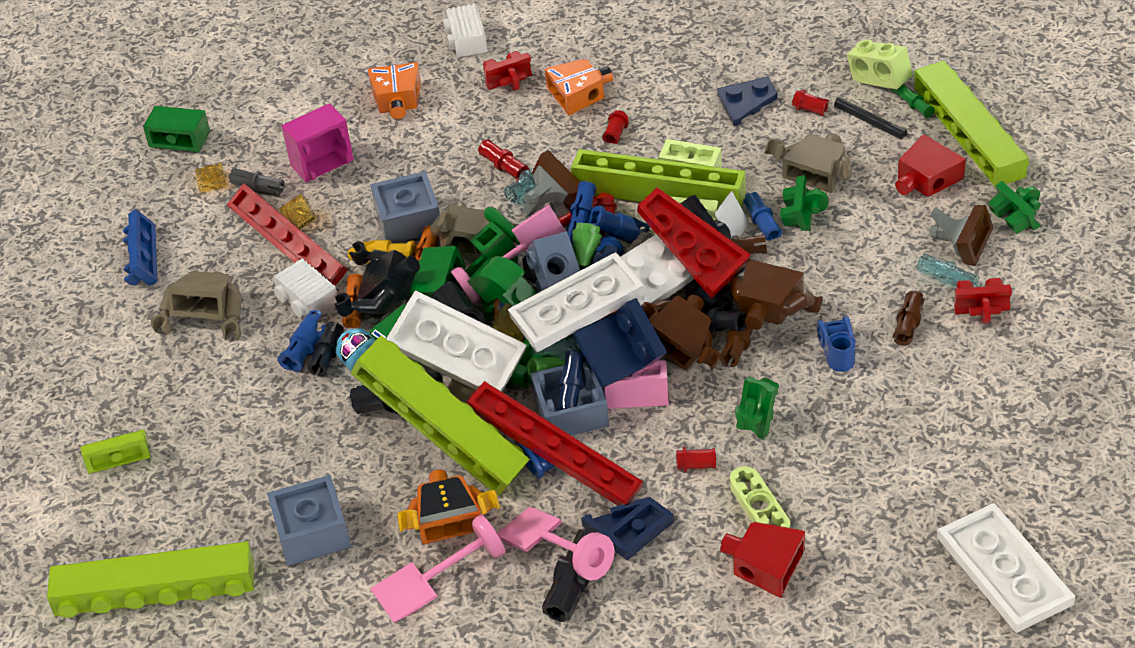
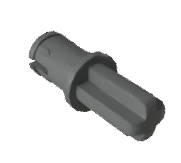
M233 168L229 174L231 184L238 186L246 184L255 192L260 191L279 197L284 188L279 187L285 186L284 180L264 176L260 171L253 173Z

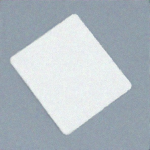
M730 192L716 210L715 216L718 221L724 222L728 226L731 237L735 235L740 237L748 226L749 221L733 192Z

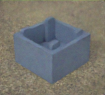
M426 171L370 184L375 211L385 240H391L392 243H401L421 238L424 227L431 226L440 215L439 206Z
M587 360L583 361L581 380L584 382L583 389L579 391L577 406L557 411L561 389L558 386V381L563 375L564 365L530 373L533 397L539 415L569 435L609 427L607 401L601 385Z
M331 475L267 493L287 566L351 548L346 523Z

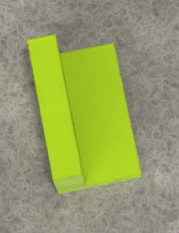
M145 429L80 446L88 474L150 458Z

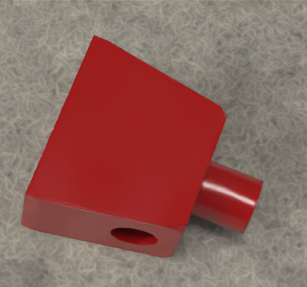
M922 135L899 159L898 180L895 182V187L902 195H907L915 189L923 195L930 197L964 179L966 159L930 137Z
M753 522L749 525L743 538L726 533L721 542L720 552L733 556L734 575L781 598L805 551V531Z

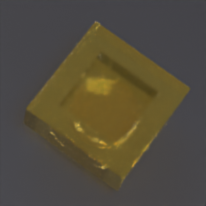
M222 162L195 169L200 193L228 187Z
M302 193L279 208L280 213L299 229H302L316 219L308 199Z
M505 303L500 309L492 328L521 342L524 335L510 317L508 309L512 306Z

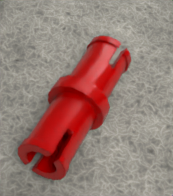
M485 139L479 145V154L494 163V167L499 171L504 170L517 181L528 175V166L513 157V153L508 149H501L490 139Z

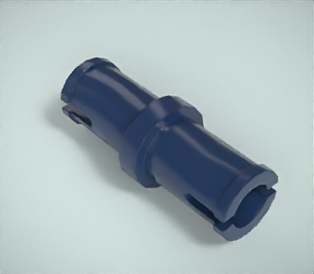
M565 352L563 375L558 381V386L561 389L557 411L577 406L579 391L583 389L584 385L581 376L585 356L582 352Z

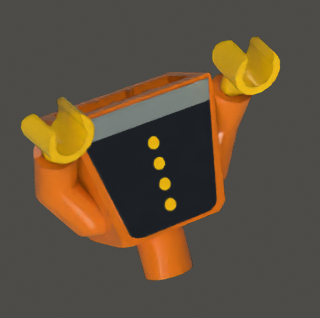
M434 470L429 474V482L420 484L417 487V497L411 500L407 510L397 513L399 532H402L404 529L420 530L422 545L474 533L472 522L481 512L484 515L493 508H501L496 491L482 492L473 485H467L462 476L458 475L448 478L445 470Z

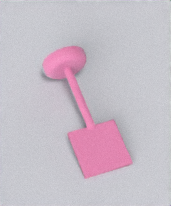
M549 204L512 229L520 245L503 257L511 260L524 250L527 252V248L533 240L565 232ZM461 267L452 270V275L473 305L478 304L482 297L467 282L470 277Z
M531 506L497 533L500 540L525 552L532 549L542 539L572 551L574 570L579 576L587 580H597L604 576L614 560V545L609 537L598 532L589 533L575 544L551 533L562 524L561 519Z
M482 514L477 516L472 522L473 530L478 537L474 542L424 574H421L414 563L411 562L370 588L394 623L437 598V594L427 581L479 547L483 546L494 558H498L506 553L498 534Z

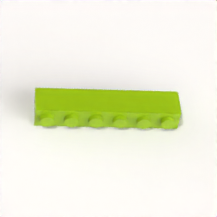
M944 60L915 69L914 90L924 97V101L935 108L934 114L994 187L1001 181L1008 184L1026 178L1027 167L1029 166L1028 155L1017 146L1012 136L1005 132L997 118L987 111L984 103L975 97L970 87L963 83L954 69H951Z
M578 149L571 166V173L580 182H591L597 187L594 196L604 192L612 195L614 199L642 202L658 187L670 197L688 198L696 195L698 199L717 200L720 206L729 193L733 192L742 208L746 195V172L744 170Z
M382 335L356 361L350 373L487 489L496 491L498 496L502 494L530 460L524 455L523 450L519 446L511 444L500 435L495 426L482 420L475 414L470 405L457 399L450 393L446 385L433 379L426 373L421 364L409 359L401 352L397 344L388 341Z
M249 541L50 566L47 600L54 616L71 618L78 613L85 612L102 614L117 608L139 609L144 605L156 603L172 605L179 600L187 599L204 601L211 596L226 594L229 596H240L244 592L254 591V558Z

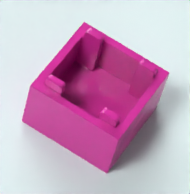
M331 103L281 125L290 166L305 182L314 180L316 177L354 160L346 119Z

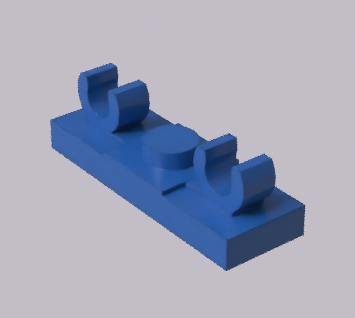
M134 209L128 214L129 225L123 229V232L127 235L123 242L128 245L130 263L124 267V271L129 274L124 278V281L129 285H137L142 280L147 285H153L158 282L156 227L154 222L137 209Z

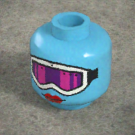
M362 328L349 329L339 337L336 354L339 360L352 371L359 357L376 340L368 331Z

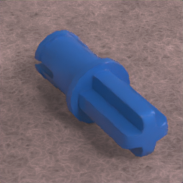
M748 192L743 202L752 215V223L758 225L762 234H765L767 241L779 238L782 230L772 217L773 211L771 208L766 207L757 192Z

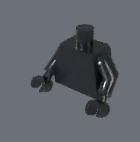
M355 242L353 247L356 252H349L352 260L357 265H363L369 260L371 262L366 265L356 301L352 302L347 293H340L335 296L337 303H334L337 313L342 317H346L352 314L354 310H357L358 313H367L374 319H380L408 296L414 275L420 270V263L415 257H406L397 250L387 252L374 249L372 252H369L364 243Z

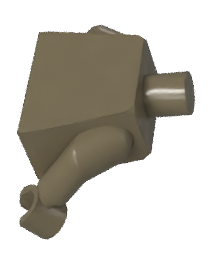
M829 133L825 138L810 134L800 142L785 147V143L780 140L768 139L764 153L774 155L776 159L782 160V178L796 182L797 177L805 175L807 186L832 193L838 179L846 181L852 176L850 159L845 156V146L841 144V138L835 133Z
M456 202L453 205L447 206L445 212L441 211V214L432 223L430 230L434 236H440L441 247L456 246L462 257L478 259L481 254L470 240L489 221L484 217V210L468 208L464 203Z
M219 271L213 273L189 272L178 281L167 286L159 307L161 313L151 319V326L155 333L162 326L163 333L167 335L173 329L168 319L169 316L224 320L226 318L228 320L221 326L224 339H227L229 332L235 331V337L238 340L241 337L240 327L237 322L240 319L241 294L236 285L231 284V276L229 274Z

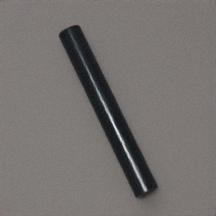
M841 97L836 98L834 102V107L900 140L907 135V130Z

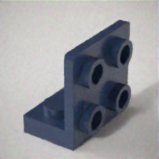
M637 298L626 302L615 313L573 333L577 344L603 388L654 364L667 353Z

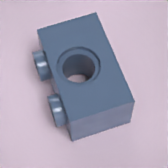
M567 231L533 240L527 248L526 259L529 267L535 270L538 279L535 282L538 293L580 271ZM547 264H556L560 269V274H552L548 270Z

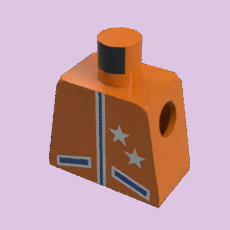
M587 59L545 68L546 87L568 116L603 99V85L613 81V74L608 66L595 70Z
M418 62L368 69L370 87L379 113L390 112L392 118L401 119L406 115V110L417 108L421 87Z

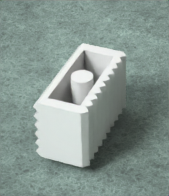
M473 3V5L468 4L467 6L448 8L446 10L447 19H443V25L447 35L449 50H455L457 58L488 52L486 36L477 4Z
M303 258L273 276L276 286L274 287L276 297L282 303L287 301L291 304L292 310L298 317H306L312 310H320L322 315L335 308L334 303H337L335 299L337 295L335 285H332L328 279H325L310 264L308 265L307 261H304Z

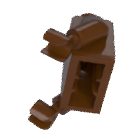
M751 259L747 261L744 276L735 275L729 282L734 301L739 304L740 312H744L747 315L745 324L754 330L761 329L764 322L776 325L782 324L787 316H791L801 309L818 313L823 301L822 296H814L810 291L804 292V272Z
M690 295L687 300L680 296H675L670 302L664 299L653 303L644 302L641 307L667 351L664 357L686 370L698 358L697 363L707 364L710 370L713 371L721 359V354L713 348L712 333L709 331L711 319L701 312L705 305L703 299L697 295Z

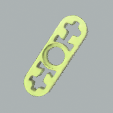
M748 466L734 469L730 475V488L752 523L769 524L768 518L771 517L774 525L790 528L789 518L759 473L754 468ZM744 479L746 482L750 481V488L752 491L748 493V487L746 486V484L744 482H739V480ZM756 501H764L769 506L763 510H756L751 507V504Z

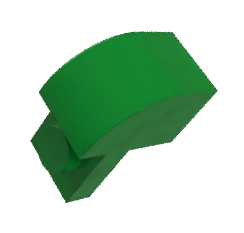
M492 221L470 240L481 256L465 272L471 277L487 260L495 256L503 257L516 248L505 232ZM518 255L511 259V261L517 264Z
M495 256L487 260L467 281L487 303L498 298L508 309L538 294L522 277L525 271L513 261L501 256Z

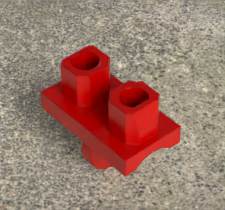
M514 51L508 53L506 60L497 62L492 58L484 61L483 70L487 89L491 90L509 85L513 91L519 90V81L533 76L530 66V55Z
M989 278L985 281L984 287H974L973 282L970 280L958 281L954 297L955 315L970 314V316H981L982 323L989 324L992 314H1001V311L1010 310L1011 284L1004 285L1001 278Z

